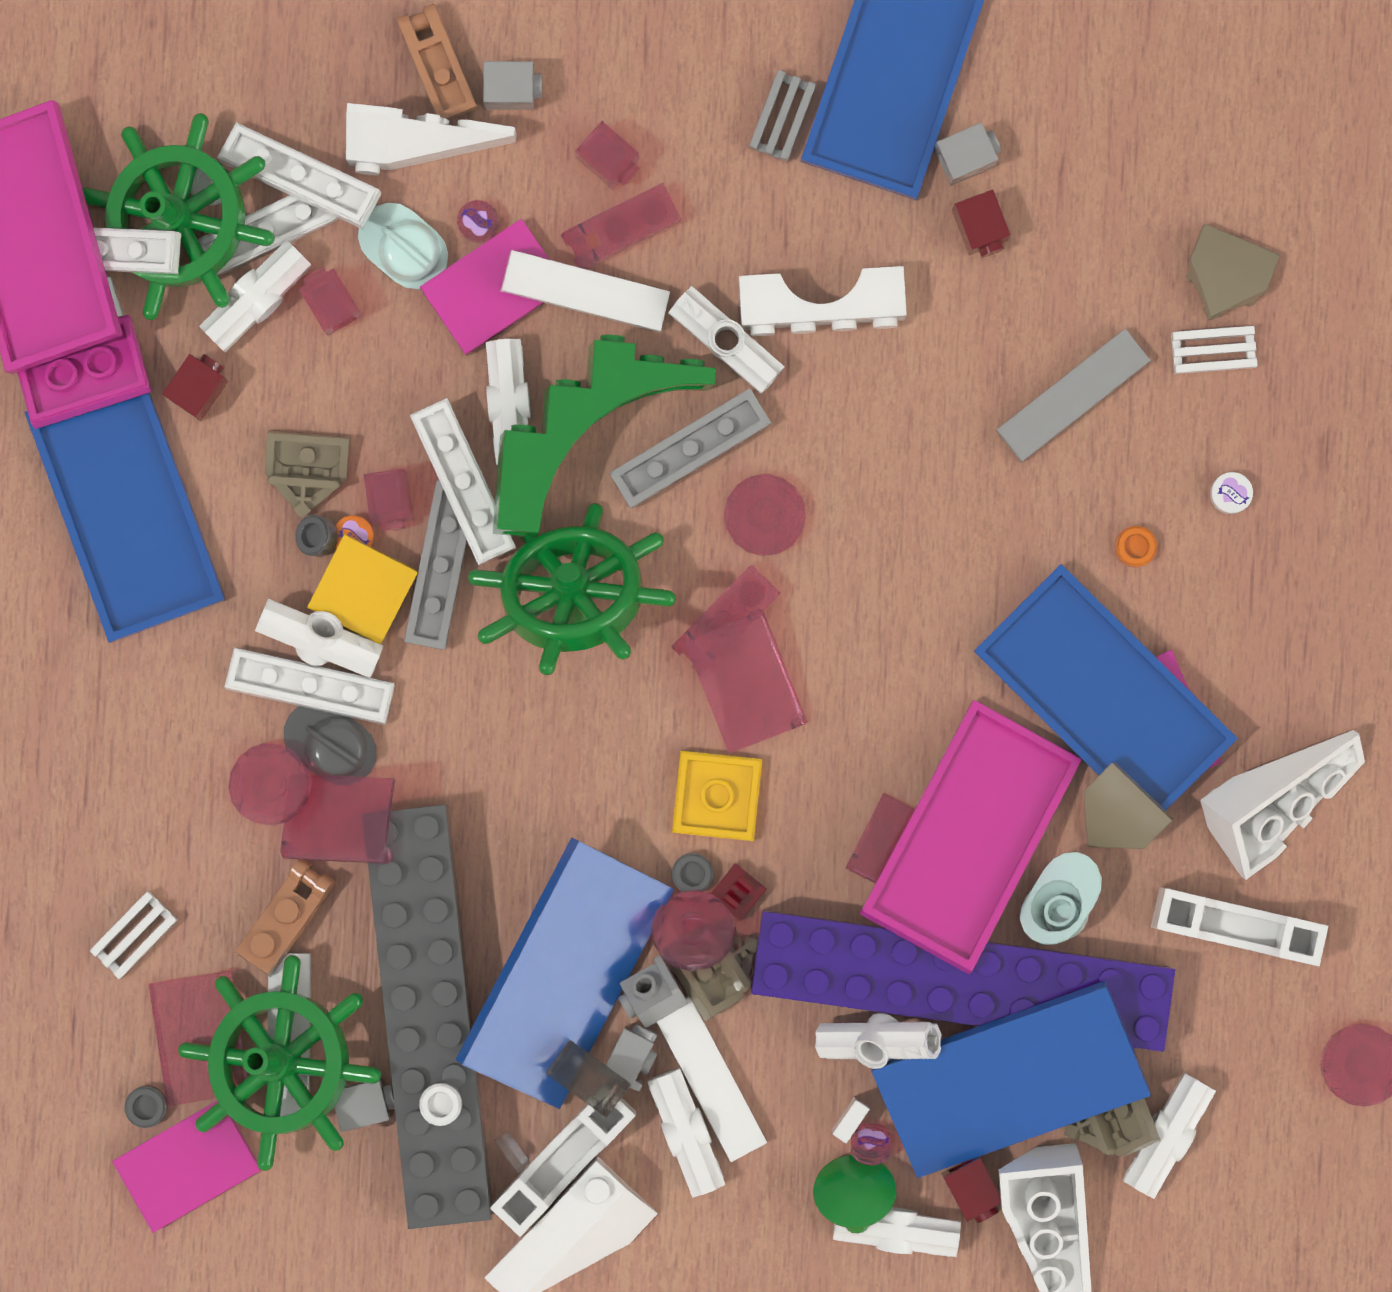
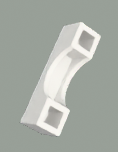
M904 266L863 268L856 285L846 296L826 304L810 303L797 297L786 286L780 273L739 276L738 280L741 327L743 330H750V336L774 335L775 328L791 327L792 334L816 332V326L832 325V331H851L857 329L856 323L873 322L874 329H889L898 327L897 321H904L907 316Z
M1159 887L1151 927L1315 966H1320L1328 930L1327 925Z
M606 1083L492 1203L490 1209L521 1237L581 1170L636 1116V1111Z

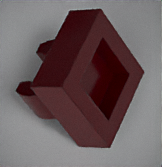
M734 863L709 895L742 921L767 888Z

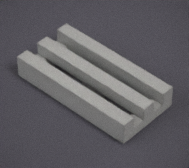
M778 70L749 148L788 162L816 84L810 81L805 82L794 75L792 77L787 75L786 72ZM782 83L789 85L768 144L760 143ZM797 89L805 91L782 151L776 149L777 141Z

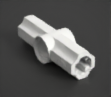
M286 240L257 270L252 269L243 275L228 293L230 296L229 305L224 308L217 307L199 327L226 352L255 323L259 324L268 318L282 303V296L313 266Z
M692 286L684 292L668 312V314L709 348L716 358L724 361L760 394L773 383L785 368V366L745 333L739 323L730 320ZM723 330L734 332L738 337L736 347L731 350L720 349L715 343V337L719 332Z
M498 339L486 342L489 386H486L489 421L493 422V443L497 466L500 435L504 430H511V425H528V419H531L528 382H525L521 339Z
M269 598L255 629L258 633L295 647L297 655L308 664L316 666L323 665L329 661L368 678L371 677L383 645L344 630L341 621L329 612L316 611L307 615Z
M883 1013L873 1014L867 1023H820L815 1032V1049L819 1058L857 1059L863 1065L874 1069L884 1067L889 1059H936L941 1051L940 1039L942 1034L937 1023L898 1022L892 1016Z
M681 1069L670 1070L647 1080L656 1108H658L663 1121L660 1124L673 1157L678 1159L692 1198L707 1194L724 1186V1176L710 1146L712 1140L700 1109L694 1105Z
M1183 1072L1163 1109H1159L1152 1117L1160 1141L1138 1151L1122 1180L1154 1199L1176 1161L1179 1162L1188 1151L1196 1134L1195 1127L1201 1116L1205 1113L1216 1091Z
M892 1207L882 1220L870 1225L862 1233H851L845 1227L834 1224L833 1240L873 1245L878 1250L899 1254H912L913 1251L931 1255L956 1257L960 1240L961 1221L918 1215V1212L914 1210Z

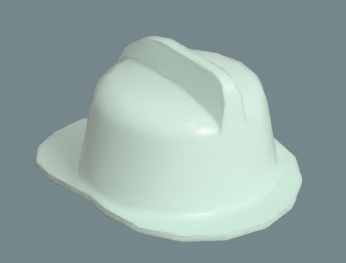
M384 203L375 206L364 228H359L358 240L363 253L393 281L405 288L420 289L421 285L447 268L448 251L445 241L436 230L415 212L402 204Z
M1078 852L1064 853L1054 858L1043 870L1032 890L1026 896L1020 911V922L1023 930L1033 941L1043 945L1058 944L1075 937L1084 929L1089 913L1097 902L1102 884L1099 868L1089 856Z

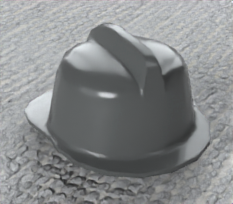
M298 706L288 716L284 726L285 745L288 752L309 770L335 785H352L362 781L371 772L376 761V745L372 735L350 717Z

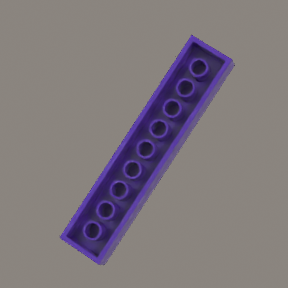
M762 910L751 994L981 1026L1106 981L1132 1047L1164 1052L1175 969L1167 966L987 942L973 971L967 974L881 926Z

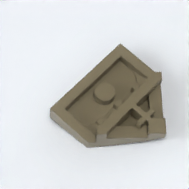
M1204 224L1189 259L1188 266L1190 270L1186 278L1189 283L1191 282L1195 285L1205 304L1203 310L1208 320L1220 317L1223 312L1243 305L1248 307L1254 305L1258 297L1263 296L1267 291L1280 255Z
M269 430L267 432L265 474L268 476L267 481L277 488L301 519L348 478L351 436Z
M1115 761L1084 791L1087 843L1089 847L1145 849L1174 819Z
M709 925L704 930L698 928L662 951L663 956L705 1022L743 998L744 992L750 988L751 981H749V975L758 939L748 936L741 938L717 931L716 927Z
M1145 1098L1067 1125L1064 1133L1065 1136L1087 1143L1104 1154L1126 1157L1160 1141Z

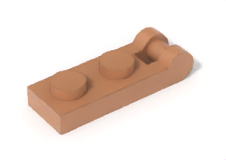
M433 3L423 7L424 12L410 18L406 14L396 20L435 114L450 121L478 108ZM431 27L434 36L419 41L416 32Z
M300 858L295 863L288 878L235 951L236 954L269 977L273 975L336 884V880L329 875H320L312 869L313 864L304 858ZM303 883L312 889V893L307 900L296 893Z

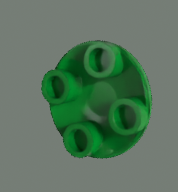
M846 1155L832 1160L821 1169L813 1187L814 1202L820 1213L830 1222L845 1227L849 1232L857 1234L866 1231L870 1225L882 1220L892 1209L897 1195L896 1183L889 1169L880 1161L865 1155Z

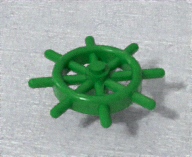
M198 113L193 117L186 146L169 145L148 151L137 130L131 126L125 127L122 130L121 136L134 160L119 174L110 193L87 187L82 188L86 204L106 209V228L129 229L130 214L151 219V223L140 230L176 231L181 233V244L191 263L179 266L178 274L132 272L150 282L142 311L143 316L147 320H154L158 317L166 287H185L203 282L215 305L220 308L227 307L230 303V296L217 273L230 261L240 241L270 246L275 240L274 234L270 230L245 225V206L239 185L264 170L265 160L260 156H254L229 172L219 161L202 152L209 123L208 117L203 113ZM180 165L172 194L160 170ZM198 168L207 174L213 183L189 198L196 169ZM146 181L151 192L146 193L141 200L134 199L138 189ZM221 198L222 219L198 214L199 211ZM195 230L217 235L213 244L206 252L194 234Z
M598 503L589 505L582 526L561 527L540 535L537 534L535 537L519 536L525 544L510 558L503 572L475 569L468 575V581L474 586L500 588L501 600L505 611L504 617L478 632V640L482 644H490L514 630L528 643L544 649L539 663V671L543 675H551L555 671L560 652L585 650L603 643L607 644L617 658L621 660L629 658L631 648L619 633L631 623L640 605L670 607L676 602V595L671 590L643 587L637 561L660 548L664 543L663 536L658 532H654L627 546L615 535L598 529L603 516V507ZM573 554L571 563L562 564L557 558ZM590 555L605 559L586 570ZM543 565L551 577L534 576L531 574L539 566ZM618 571L624 577L623 585L599 583ZM521 591L545 593L523 606L520 603ZM593 599L614 601V603L604 612H601ZM557 606L552 623L536 618Z
M295 955L288 956L284 961L280 992L260 993L244 1000L227 976L218 977L215 981V987L231 1010L217 1027L211 1045L184 1042L178 1048V1053L182 1058L208 1062L211 1087L218 1101L196 1120V1129L202 1133L208 1132L229 1115L240 1125L260 1132L257 1166L262 1171H268L273 1167L278 1134H290L314 1126L329 1149L332 1151L340 1150L344 1145V1140L327 1117V1114L340 1099L346 1081L375 1084L381 1078V1072L376 1067L349 1064L347 1042L339 1026L341 1022L362 1006V996L358 993H351L328 1011L313 999L297 994L301 961ZM278 1009L273 1041L257 1016L267 1011ZM294 1012L306 1018L312 1025L290 1043ZM243 1029L246 1030L258 1048L255 1047L249 1050L234 1048ZM319 1040H322L326 1061L301 1057L303 1053ZM232 1065L243 1066L245 1071L251 1074L237 1087L233 1079ZM299 1074L324 1077L314 1097L298 1076ZM267 1084L264 1114L253 1109L246 1100ZM285 1085L301 1109L280 1117Z

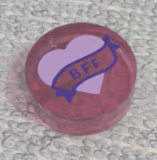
M474 200L466 203L460 209L457 216V225L464 238L474 243H483L495 235L499 220L495 209L489 203Z
M863 1124L857 1127L851 1136V1154L857 1161L866 1165L883 1163L891 1155L892 1136L885 1127L879 1124Z

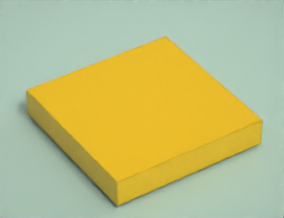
M344 534L307 608L314 612H329L341 621L342 626L381 645L418 570Z
M680 751L672 833L754 841L762 759Z

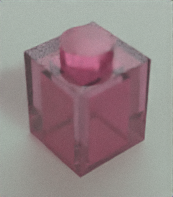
M603 121L597 125L575 150L576 159L612 190L619 183L626 186L640 169L636 165L640 160L639 152Z
M325 268L318 269L303 280L306 285L299 288V291L327 336L362 316L361 311L334 268L328 272Z
M405 469L363 474L370 523L373 526L380 525L381 532L406 529L405 522L414 521L408 472Z

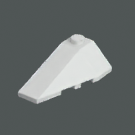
M347 103L346 160L349 166L355 167V172L359 174L380 175V169L394 170L515 143L517 138L516 129L511 126L473 120H458L457 126L449 125L448 119L442 118L440 115L426 113L425 115L417 116L416 120L408 119V115L402 114L403 109Z
M1355 730L1349 731L1234 776L1200 800L1207 828L1242 878L1247 880L1276 859L1287 847L1283 843L1287 836L1298 825L1304 829L1313 819L1309 814L1323 797L1326 799L1332 798L1365 763L1359 733Z
M1077 1144L1035 1147L999 1169L1002 1212L1013 1231L1017 1244L1026 1259L1040 1292H1091L1083 1164Z
M597 1156L484 1278L499 1292H542L629 1245L658 1213Z

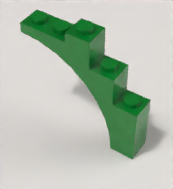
M605 334L600 336V340H594L589 345L586 388H580L581 382L576 380H556V385H549L544 391L541 433H536V427L516 424L511 425V430H504L500 435L492 534L535 537L539 533L544 501L555 472L572 445L590 426L615 409L646 396L671 391H708L715 384L716 368L705 367V361L697 359H681L680 364L664 363V357L657 355H641L640 360H634L636 344L625 343V337L620 335Z

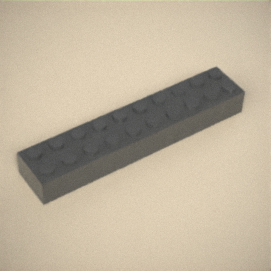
M449 805L363 814L408 1229L491 1220L494 1212L490 1209L493 1202L479 1076L477 1071L463 1066L455 1060L473 1027ZM435 1083H448L454 1086L462 1098L460 1114L453 1122L444 1126L429 1123L420 1112L419 1103L423 1092Z

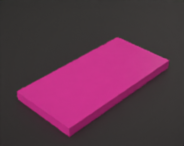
M53 100L0 119V354L5 372L15 374L123 335L59 103Z
M973 700L859 914L961 971L970 974L1082 759Z

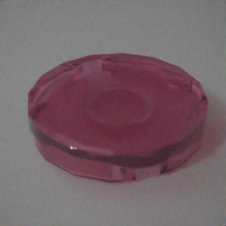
M762 474L750 476L736 485L727 498L724 518L726 530L737 546L750 554L770 556L780 554L793 546L803 531L806 513L804 501L796 487L782 477Z
M263 743L251 747L237 759L230 772L228 789L233 805L242 816L259 825L276 826L290 821L297 815L295 813L302 806H305L310 796L311 777L307 764L296 752L282 744Z
M701 891L681 892L673 896L671 901L667 902L665 906L662 904L657 910L652 923L654 946L662 959L673 967L688 971L708 969L721 962L731 951L735 939L733 915L730 910L713 894Z
M1362 1023L1350 1025L1333 1034L1323 1048L1320 1063L1322 1076H1324V1081L1332 1094L1348 1104L1362 1107L1380 1104L1391 1097L1392 1035L1380 1027Z

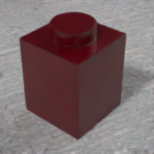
M993 189L954 204L952 212L969 255L979 252L981 258L1004 249L1002 243L1008 241L1011 235Z
M189 354L162 395L199 421H202L229 381L220 375L224 367L205 354L202 355L200 360Z
M980 1157L959 1163L941 1173L967 1222L975 1218L976 1222L980 1223L999 1212L996 1206L1001 1204V1196Z

